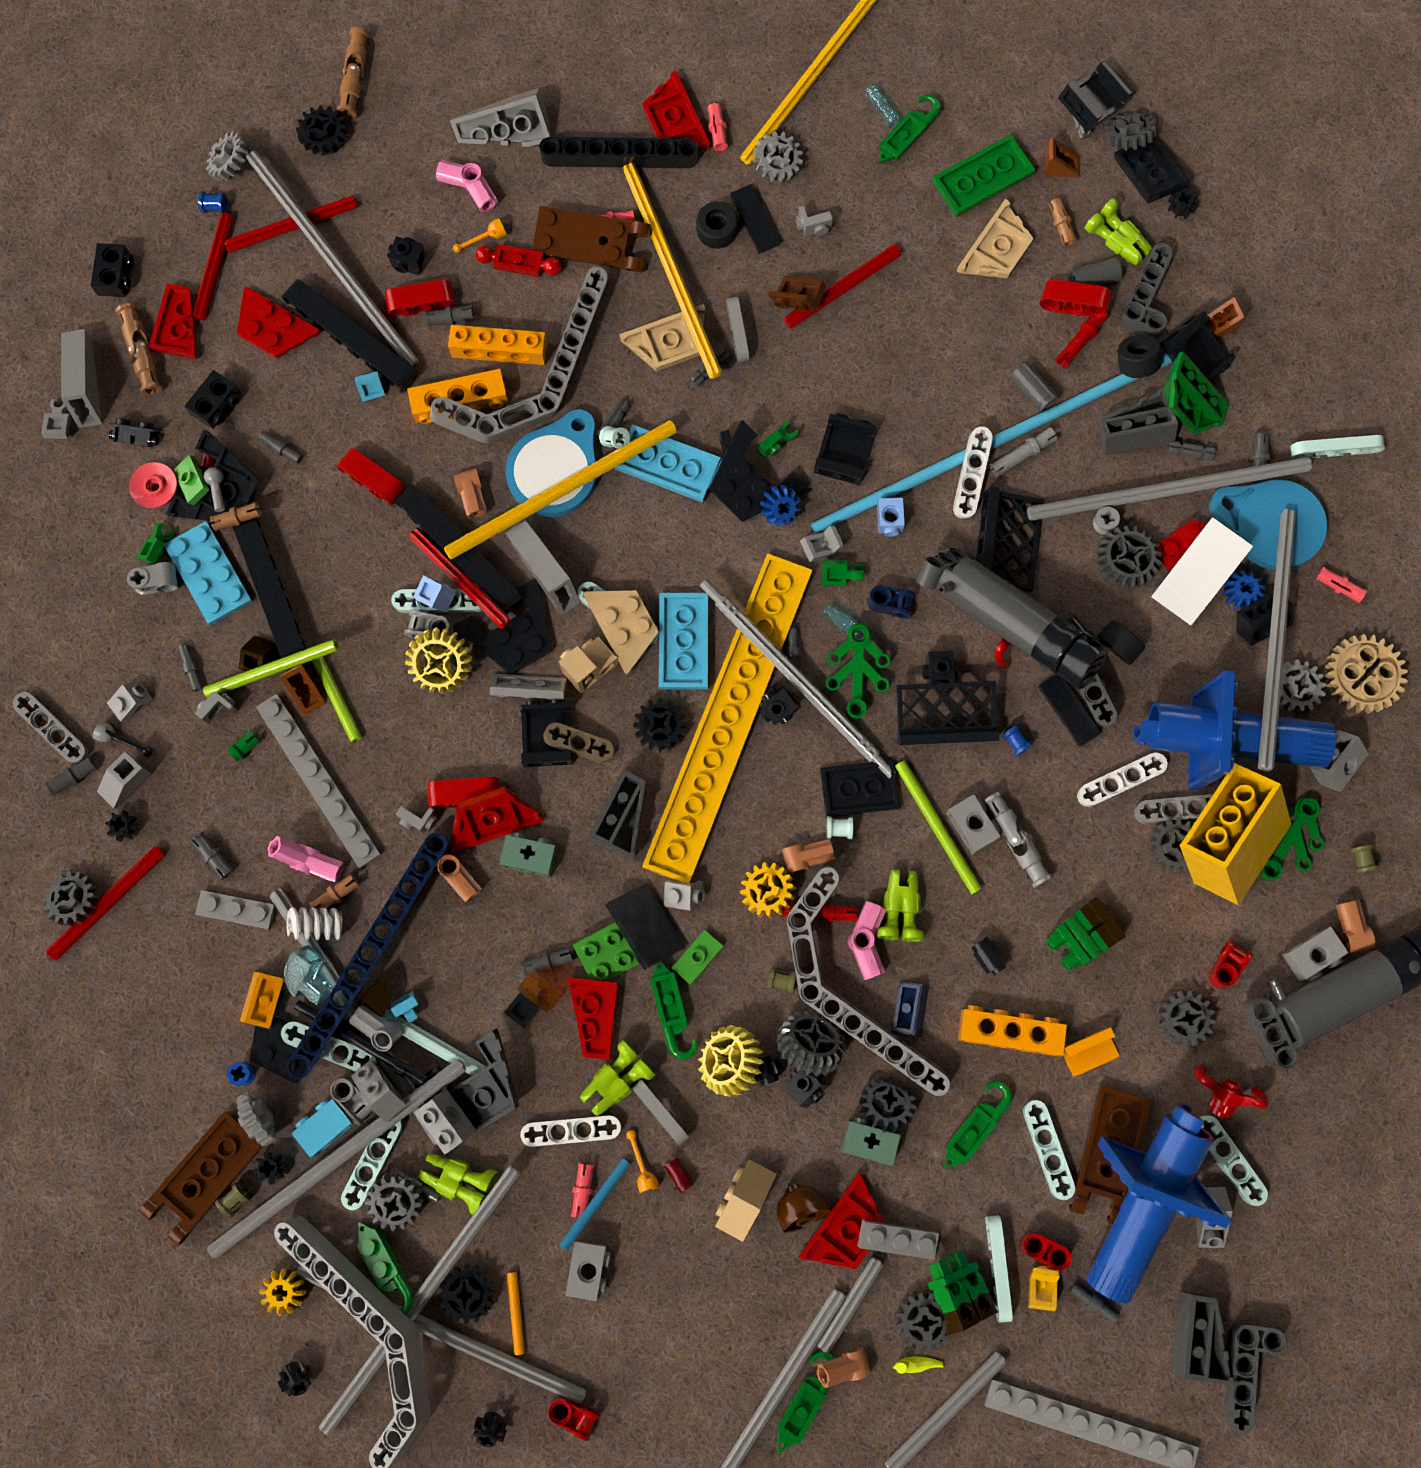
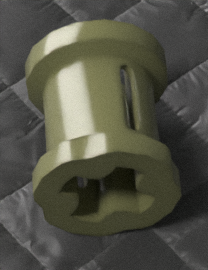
M1373 844L1350 849V852L1354 854L1357 864L1356 874L1379 869V865L1375 864L1372 849H1374Z
M772 967L767 988L772 989L774 987L788 990V993L792 994L796 972L792 971V973Z
M235 1183L232 1186V1190L222 1199H217L215 1204L224 1216L231 1218L234 1216L233 1212L244 1202L248 1203L251 1198L241 1185Z

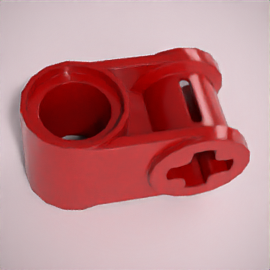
M1229 939L1209 972L1210 984L1217 989H1224L1234 985L1252 959L1253 953L1244 951L1234 944V940ZM1220 970L1224 971L1227 975L1226 983L1222 982L1219 978L1218 973Z
M562 1396L555 1397L551 1401L548 1410V1417L552 1423L584 1441L590 1440L591 1436L589 1434L595 1421L601 1417L599 1412L588 1406L578 1404ZM564 1404L568 1409V1413L562 1417L557 1416L553 1411L554 1406Z

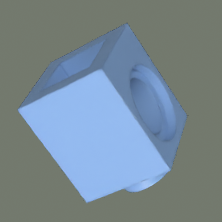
M880 498L878 500V533H884L885 536L892 537L897 536L899 532H903L905 526L903 498ZM893 515L897 520L889 522L885 519V516Z
M423 575L413 598L431 608L447 612L457 590Z

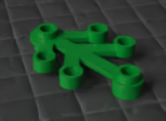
M863 623L853 624L847 631V640L836 651L830 652L826 657L827 664L835 667L841 662V657L854 647L853 658L834 676L828 677L825 686L828 690L835 691L840 687V683L853 672L852 701L847 705V713L855 719L863 717L867 711V706L862 701L863 673L874 683V688L877 692L884 693L889 689V681L882 678L863 658L865 648L875 658L877 667L886 668L890 664V657L882 653L871 641V630ZM856 631L863 633L864 637L862 640H857L854 637ZM830 655H836L838 662L835 664L829 661ZM881 656L886 657L887 664L880 665L878 658ZM830 679H835L837 681V687L830 688L828 685V681ZM879 681L886 683L884 690H880L877 687ZM854 704H858L861 707L860 713H853L852 706Z
M1303 797L1296 802L1295 807L1287 808L1289 817L1296 818L1283 836L1284 838L1271 859L1267 861L1260 872V876L1264 880L1273 881L1281 876L1282 867L1280 863L1292 844L1297 858L1295 862L1296 869L1300 872H1306L1311 869L1312 862L1307 856L1301 834L1304 824H1306L1310 836L1308 840L1309 849L1317 852L1322 850L1325 845L1324 840L1320 837L1316 818L1320 814V806L1315 799ZM1304 805L1310 807V814H1306L1303 811ZM1314 839L1320 842L1319 848H1315L1312 845ZM1301 860L1307 862L1306 869L1300 867ZM1267 866L1273 869L1271 876L1265 872Z

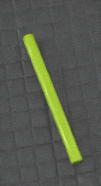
M335 639L205 686L203 687V693L207 698L214 691L222 694L339 651V644Z
M905 760L895 765L896 770L971 895L978 892L982 887Z

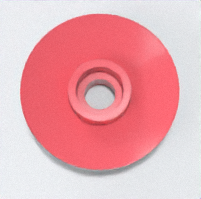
M151 462L140 466L134 471L129 481L131 497L137 504L145 508L153 509L166 505L172 500L177 491V478L174 472L162 463ZM159 485L158 490L153 492L152 487Z

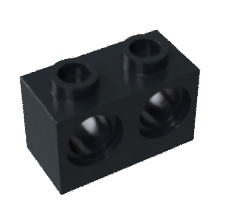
M97 243L91 287L98 296L125 297L126 290L130 289L129 268H133L134 258L125 245Z
M212 370L184 407L191 416L214 429L216 425L223 423L229 408L238 404L241 392L236 384L215 370ZM226 389L224 394L218 395L220 391ZM212 408L209 413L204 414L206 409Z
M1274 593L1236 612V632L1250 646L1270 637ZM1289 600L1286 628L1291 626L1293 622V604Z

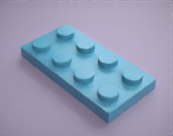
M632 424L629 431L630 442L646 434L649 430ZM666 438L616 466L615 470L703 503L709 490L708 486L721 461V457Z
M207 521L165 543L164 546L209 625L218 622L253 602Z
M660 593L659 689L708 690L707 593Z

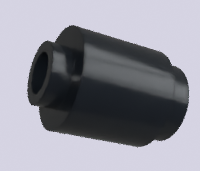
M988 936L971 947L974 952L973 956L986 974L992 972L995 976L1006 968L1004 962L1007 961V958L994 940L990 941Z

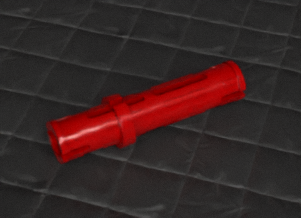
M1108 314L1103 318L1090 317L1088 321L1083 322L1079 332L1059 356L1055 358L1056 363L1060 366L1064 361L1065 363L1062 365V368H1067L1087 342L1095 338L1098 329L1109 318Z
M787 902L790 908L788 909L783 906L781 908V917H788L796 903ZM830 902L829 905L822 907L814 919L828 920V923H833L834 920L856 923L857 906H837L835 903ZM801 913L793 915L794 918H805Z

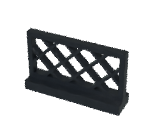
M990 486L983 493L976 561L991 571L999 565L1007 575L1004 578L1005 580L1009 578L1010 581L1008 582L1020 590L1032 592L1041 519L1034 520L1033 524L1021 507L1024 504L1041 505L1043 504V499L1000 491L999 487ZM1001 499L1009 500L1014 509L1006 514L1000 506ZM1016 510L1025 521L1018 527L1009 518V515ZM1003 519L1012 530L1005 536L998 529V523ZM1025 524L1033 531V537L1029 540H1026L1018 530ZM1013 533L1022 543L1015 550L1006 540ZM1000 542L1009 552L1002 559L995 551L996 545ZM1022 547H1025L1031 554L1030 560L1026 563L1016 553ZM1010 556L1020 566L1012 573L1003 562ZM1022 569L1028 576V583H1019L1014 574Z
M996 680L896 685L897 743L899 745L999 741ZM981 686H990L991 696L983 703L974 693ZM956 687H962L969 693L960 704L949 696ZM967 687L975 688L972 691H970ZM933 688H937L944 694L935 705L924 697ZM942 688L950 689L947 692H945ZM913 689L919 697L909 707L903 701L902 690ZM917 689H925V691L921 694ZM971 697L981 705L972 716L962 708ZM946 698L957 706L948 717L937 709ZM921 699L932 707L923 718L912 710ZM990 702H991V710L987 707V705H988ZM903 705L907 708V710L904 713ZM984 708L991 714V725H981L975 720ZM959 709L970 718L963 726H956L950 721ZM934 711L945 719L938 727H931L925 722ZM909 712H912L920 721L914 728L903 729V719ZM972 721L976 724V726H968V725H969ZM948 722V723H949L951 726H953V727H944V726H945V724ZM922 724H925L928 728H919V727H920Z

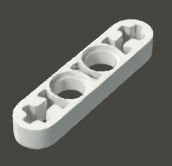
M978 427L969 435L953 505L954 514L961 519L971 517L977 510L992 443V433L986 427ZM983 433L982 436L986 441L980 444L979 450H972V448L975 449L978 446L979 442L975 436ZM970 456H979L981 458V466L978 468L972 467L969 463ZM971 478L976 482L975 490L969 491L965 488V479ZM966 496H974V498H969L967 502V507L971 508V510H968L965 514L962 513L963 509L959 508V505L965 502Z
M1151 753L1093 780L1079 789L1077 793L1078 801L1085 807H1092L1155 778L1166 770L1167 759L1160 753ZM1152 758L1154 761L1161 762L1158 771L1156 768H1152L1145 773L1144 767L1152 763ZM1133 768L1139 772L1138 781H1131L1127 778L1128 769ZM1106 779H1113L1117 782L1118 787L1116 791L1110 792L1105 788ZM1100 788L1101 792L1093 797L1092 802L1090 799H1084L1085 789L1092 792Z
M614 1116L535 1122L526 1124L521 1130L520 1137L525 1145L532 1147L608 1140L619 1135L621 1123ZM599 1120L598 1126L607 1124V1120H611L612 1124L617 1125V1129L612 1131V1135H608L607 1131H598L600 1137H595L596 1128L593 1121ZM582 1122H586L591 1126V1133L585 1138L577 1134V1126ZM557 1124L562 1125L566 1131L564 1138L561 1140H556L551 1135V1129ZM547 1125L546 1135L548 1142H543L544 1136L536 1137L535 1142H531L530 1138H526L525 1134L530 1132V1127H534V1130L538 1132L544 1131L542 1126Z

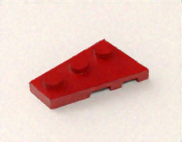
M166 284L149 344L151 351L197 360L192 291L189 287Z
M567 977L583 1057L610 1060L618 983Z

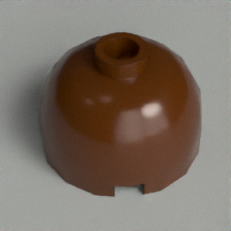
M794 1184L786 1188V1194L780 1198L777 1204V1218L784 1233L798 1231L802 1229V1225L814 1219L818 1222L830 1213L828 1203L820 1191L809 1186L800 1187V1184Z

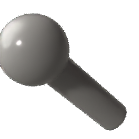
M211 467L205 471L204 480L211 487L215 511L222 512L225 508L220 484L223 482L224 475L220 469Z

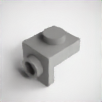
M804 206L799 207L796 224L798 230H803L805 237L813 234L822 236L832 228L833 219L830 211L807 217Z
M834 525L829 526L822 533L806 536L800 541L809 562L834 556L843 547L841 537Z
M140 682L122 684L107 704L119 721L122 722L129 719L140 705L149 704L153 699Z
M214 691L208 698L203 699L199 703L195 714L209 724L224 706L234 714L238 710L233 707L236 702L227 694L223 693L220 696Z
M400 807L395 814L401 819L400 825L410 831L416 828L423 834L426 830L430 831L438 820L435 817L437 812L431 807L422 819L403 807Z
M675 880L665 881L664 906L691 911L703 905L705 891L703 890L702 881L694 883Z

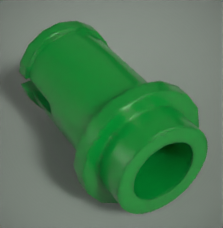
M248 731L233 746L230 744L227 752L237 762L239 759L243 760V756L260 742Z

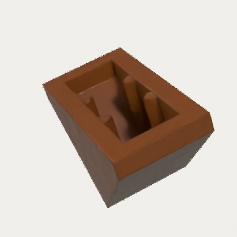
M1050 138L1044 153V176L1080 177L1079 155L1055 138Z
M1233 297L1207 314L1210 319L1205 324L1215 339L1238 331L1246 319V315L1237 297Z
M302 664L279 675L304 715L325 704L309 671Z

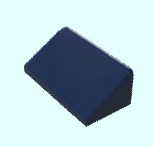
M899 982L892 1032L922 1037L929 991L928 986Z

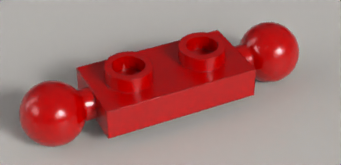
M498 244L496 252L487 245L479 246L475 252L477 261L482 264L494 261L493 268L495 270L539 277L541 270H544L549 276H556L562 269L561 262L557 258L550 257L543 260V252Z

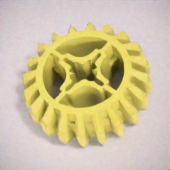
M435 627L433 632L426 629L423 635L418 634L415 637L416 641L410 642L409 646L411 649L406 651V655L410 658L405 663L408 666H412L408 670V674L416 675L413 682H418L419 680L423 682L421 689H424L426 685L430 686V693L434 692L436 687L440 694L444 693L445 688L449 692L453 691L454 685L460 687L463 684L462 680H467L469 677L467 672H470L472 666L468 664L473 660L472 656L466 655L469 653L470 647H462L465 639H460L459 641L455 639L458 635L457 632L449 636L448 628H445L442 634L438 627ZM435 644H441L448 648L440 649ZM422 650L426 653L424 656L428 660L426 667L423 666L421 660ZM453 654L457 660V671L452 668L453 664L450 661V657ZM446 655V657L443 659V662L441 661L432 666V664L435 662V659L437 660ZM437 672L440 673L443 677H438L431 673Z
M733 1025L727 1026V1028L719 1027L718 1032H711L712 1039H705L706 1048L700 1049L703 1052V1057L698 1059L702 1062V1066L698 1070L704 1073L701 1079L707 1082L706 1087L713 1090L716 1094L728 1097L742 1095L743 1090H750V1083H757L755 1075L761 1073L758 1066L764 1062L759 1059V1056L763 1053L761 1049H758L760 1042L754 1039L755 1035L748 1032L745 1028Z

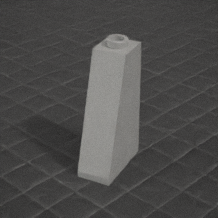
M85 329L61 333V399L79 428L102 424L93 343Z
M526 520L506 532L512 547L533 577L536 578L538 584L560 615L581 603L570 578Z

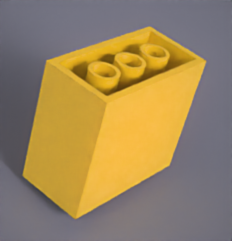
M1234 763L1233 769L1225 776L1180 844L1194 884L1238 906L1240 905L1291 826L1281 784Z

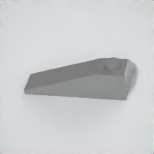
M540 88L512 96L450 120L458 143L486 144L488 140L501 141V145L508 146L509 141L522 142V146L530 147L540 144L542 139L546 137H551L547 109Z

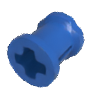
M200 191L198 197L200 212L205 213L208 210L219 211L220 214L226 213V194L224 192L207 194L205 191Z
M1017 724L1001 736L1013 748L1016 757L1034 744L1022 733L1020 724Z
M236 1062L229 1066L226 1075L231 1084L246 1086L253 1082L256 1073L251 1064ZM238 1070H242L245 1073L244 1078H240L237 1075Z

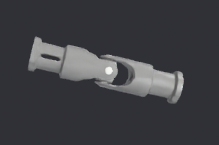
M1000 790L984 799L983 802L992 813L993 820L998 824L1001 833L1006 836L1007 844L1022 869H1026L1033 881L1032 886L1035 888L1051 879L1053 875L1047 872L1041 862V855L1027 833L1021 829L1019 819L1013 809L1008 808L1002 798L1003 793ZM1026 841L1028 850L1025 854H1021L1015 846Z

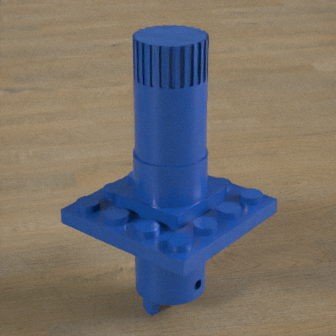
M1224 670L1192 693V705L1155 701L1150 708L1148 719L1142 720V727H1133V739L1140 745L1146 746L1147 744L1149 749L1189 753L1188 789L1199 790L1230 773L1234 767V759L1259 760L1263 715L1254 712L1237 711L1234 703V695L1238 687L1237 680H1235V671ZM1278 717L1275 762L1315 767L1329 766L1336 748L1335 727L1330 722Z
M1179 1102L1173 1109V1114H1166L1147 1153L1104 1136L1101 1137L1098 1143L1099 1148L1104 1154L1103 1157L1111 1163V1168L1118 1173L1120 1181L1128 1187V1192L1119 1208L1120 1211L1086 1277L1087 1282L1092 1288L1113 1301L1123 1304L1130 1303L1177 1212L1188 1218H1191L1192 1215L1198 1217L1203 1223L1211 1227L1218 1225L1227 1229L1231 1221L1228 1214L1196 1176L1214 1138L1201 1128L1204 1121L1200 1117L1191 1114L1193 1108L1188 1104Z

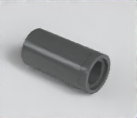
M1117 258L1069 271L1070 282L1103 286L1121 281L1122 269Z
M1029 362L1020 365L1010 376V379L1040 412L1047 410L1046 407L1052 406L1059 398V395Z

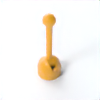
M500 219L493 220L489 224L487 232L462 244H454L453 251L460 253L463 248L488 236L494 239L507 236Z
M628 1130L626 1137L631 1141L641 1170L637 1186L639 1192L644 1193L649 1191V1189L652 1190L659 1187L656 1176L645 1169L635 1139L636 1132Z

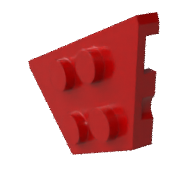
M675 70L670 74L668 81L664 85L660 84L655 93L642 103V109L656 138L692 139L697 143L698 149H709L710 142Z
M245 286L243 289L237 335L250 344L278 359L287 354L289 350L303 345L302 343L306 340L320 335V330L250 288Z
M505 786L459 802L456 807L450 842L451 852L454 854L543 822L541 813Z
M856 1174L798 1257L803 1260L856 1270L869 1251L867 1249H860L857 1246L862 1220L885 1223L860 1174Z

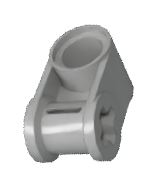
M161 562L151 566L134 568L127 575L128 584L141 595L170 592L178 589L175 564L171 562Z
M410 610L409 615L411 617L408 629L404 631L405 636L415 638L418 634L423 635L426 629L433 632L435 627L445 625L446 629L448 628L449 636L453 634L454 630L445 617L428 614L419 610Z
M342 1078L334 1081L331 1085L330 1093L332 1098L340 1105L349 1119L360 1127L362 1120L373 1110L367 1105L354 1081L349 1078ZM342 1083H346L350 1087V1093L347 1097H342L339 1094L338 1089Z

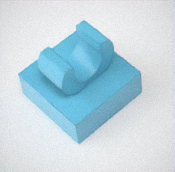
M377 371L355 377V383L362 402L385 396Z
M410 991L391 1003V1011L394 1016L398 1017L404 1014L408 1023L418 1018V1014L414 1009L418 1005V998L414 991Z

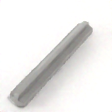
M870 1258L817 1343L818 1348L825 1353H830L881 1271L883 1263L877 1258Z

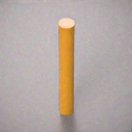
M517 1272L507 1273L514 1355L525 1354L518 1277Z

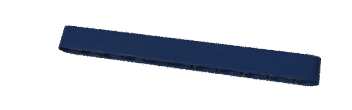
M440 833L428 835L289 1059L287 1071L293 1078L302 1079L313 1068L447 848V840L444 835ZM436 839L441 842L442 849L432 851L428 846V842ZM418 861H425L429 866V870L425 873H420L416 870L415 864ZM406 882L413 883L416 887L415 893L411 895L405 894L402 890V885ZM391 904H399L403 912L400 916H392L388 911V907ZM380 925L386 926L389 930L388 937L378 938L375 934V928ZM366 947H371L376 952V957L371 961L364 960L361 956V951ZM352 969L359 970L362 973V980L358 983L350 982L347 978L348 972ZM340 991L345 992L349 997L348 1002L343 1006L337 1005L333 999L334 995ZM330 1014L334 1017L335 1023L331 1028H323L320 1025L319 1020L322 1015ZM315 1036L320 1039L321 1046L317 1051H309L306 1048L305 1043L308 1038ZM297 1059L304 1060L307 1064V1069L303 1074L297 1075L291 1070L292 1063Z

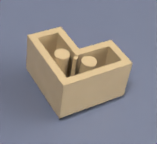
M599 637L595 640L589 639L582 645L581 649L578 646L574 649H567L560 656L561 660L558 661L562 673L580 694L584 693L619 664L617 657Z
M750 1159L744 1168L739 1166L732 1180L736 1182V1185H730L724 1197L728 1201L722 1200L715 1214L719 1216L715 1227L743 1242L758 1216L777 1174Z

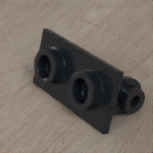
M116 418V422L107 423V425L113 426V430L109 431V439H113V442L132 444L133 435L135 436V445L151 448L153 445H158L159 439L158 436H155V432H159L161 429L154 428V423L139 422V426L131 425V420Z

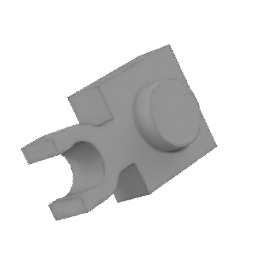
M51 399L50 407L52 413H44L41 434L44 439H68L71 417L69 414H66L68 409L64 402L61 407H57L56 401Z

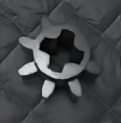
M1190 189L1180 190L1176 192V195L1171 194L1168 200L1171 203L1168 211H1172L1175 214L1174 218L1183 216L1187 219L1189 214L1194 213L1198 207L1195 205L1198 197L1194 196Z
M122 810L121 815L112 812L110 821L105 822L110 829L107 835L111 837L116 835L115 838L119 842H122L124 837L132 840L133 836L131 834L134 830H139L134 825L137 817L129 816V813L125 810ZM125 823V827L118 829L119 824Z
M770 1056L761 1059L764 1062L758 1066L761 1073L755 1075V1079L760 1082L761 1087L778 1081L777 1073L783 1071L779 1060L772 1062Z
M266 1152V1159L256 1158L259 1164L253 1172H258L260 1176L258 1182L268 1179L269 1185L275 1184V1177L284 1179L285 1176L281 1173L282 1168L288 1167V1164L281 1163L282 1154L272 1158V1153ZM269 1164L275 1166V1170L266 1172L265 1166H269Z
M294 1361L282 1368L281 1372H279L281 1380L277 1383L281 1391H286L288 1396H299L305 1393L309 1385L312 1384L309 1378L313 1374L308 1365L304 1367L302 1361L299 1363Z
M492 1411L486 1412L483 1418L477 1416L473 1426L475 1430L473 1436H476V1440L480 1445L493 1447L497 1441L503 1443L507 1432L505 1429L507 1423L503 1422L504 1419L500 1414Z

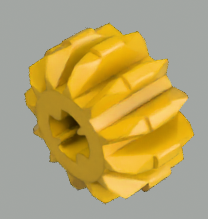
M287 1268L282 1269L280 1274L275 1270L271 1272V1279L265 1278L263 1280L264 1285L268 1288L260 1289L259 1293L266 1294L267 1298L263 1299L261 1304L270 1303L268 1307L269 1313L277 1308L278 1316H282L285 1313V1309L290 1314L295 1311L294 1305H302V1300L297 1296L305 1295L306 1290H298V1286L304 1284V1280L294 1281L297 1277L296 1271L289 1275ZM282 1287L283 1290L287 1291V1295L283 1297L282 1294L278 1293V1289Z

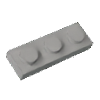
M493 674L490 684V695H498L500 697L514 696L526 699L546 698L548 700H564L566 691V678Z
M201 890L195 915L270 930L276 906L274 904Z
M862 1220L857 1246L860 1249L935 1260L939 1233L931 1230Z

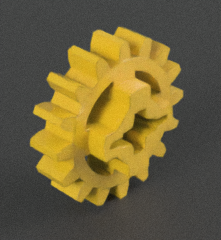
M763 862L762 869H759L756 865L753 866L755 871L753 874L746 872L749 878L748 881H741V884L746 887V889L740 891L741 895L746 896L742 901L743 904L746 906L750 905L748 910L752 913L757 911L759 917H763L766 912L769 918H773L774 911L781 915V908L783 906L788 909L790 908L787 900H794L795 898L790 894V891L795 890L796 887L793 884H789L793 877L789 874L786 875L787 870L783 867L779 869L776 863L769 867L766 862ZM778 877L782 881L783 889L778 886ZM771 887V891H766L764 893L765 889H769ZM753 892H756L757 894V903L754 900Z

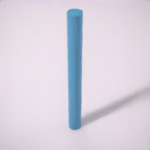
M621 1159L559 1245L564 1250H569L629 1168L630 1163L625 1159Z

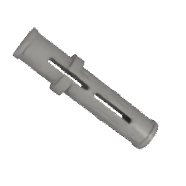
M1049 427L1034 438L1029 437L1026 439V443L995 462L990 463L989 468H993V474L995 477H999L1028 457L1038 455L1041 449L1056 442L1057 436L1053 437L1056 433Z

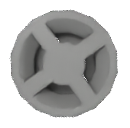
M1102 507L1095 515L1092 525L1096 532L1100 534L1112 533L1120 522V515L1112 507Z

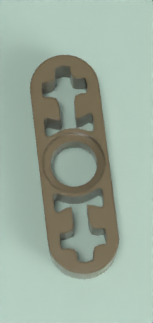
M551 723L543 734L544 741L549 746L563 751H571L574 755L597 763L607 762L614 753V747L610 741L561 723ZM557 729L560 736L566 737L567 733L571 735L567 740V745H565L563 742L566 739L558 737L557 740H553L552 734H549V732ZM574 737L584 739L585 747L583 749L574 748L572 745ZM592 741L594 742L592 747L599 749L601 746H605V751L608 754L600 757L598 750L592 749L590 753L586 751L589 749Z

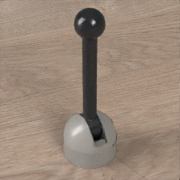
M100 721L93 732V739L99 742L106 743L113 739L142 752L145 757L152 755L151 748H143L116 736L113 727L106 722Z

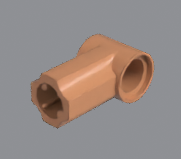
M477 468L454 474L455 484L459 495L462 497L467 518L474 519L487 514Z
M830 839L808 845L797 844L782 849L788 874H795L794 871L801 869L806 871L812 866L835 861Z
M445 855L438 861L439 873L465 903L482 890L480 885L455 856ZM448 861L456 863V870L451 874L443 871V866Z
M1360 900L1336 905L1343 929L1341 939L1345 941V948L1348 954L1374 949L1375 937L1371 928L1366 925Z
M858 1347L857 1351L848 1353V1350L844 1351L842 1356L818 1364V1370L816 1371L818 1380L824 1388H829L845 1381H855L871 1376L864 1347Z

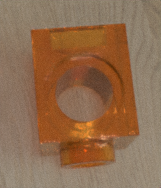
M533 969L517 988L519 992L546 1013L557 1005L563 993ZM545 988L544 994L538 997L539 991Z

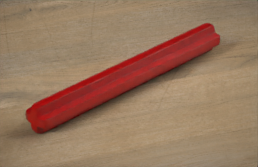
M223 212L219 217L193 310V316L197 320H205L207 318L226 249L224 242L229 239L234 218L229 213Z

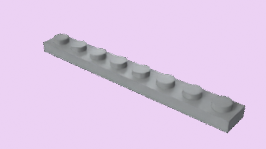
M275 694L256 706V709L358 868L361 869L380 857V852L280 697Z
M991 1379L984 1402L985 1407L1170 1468L1195 1467L1199 1447L995 1379Z

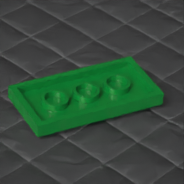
M1010 134L933 176L932 182L953 214L958 217L1033 176L1035 169Z

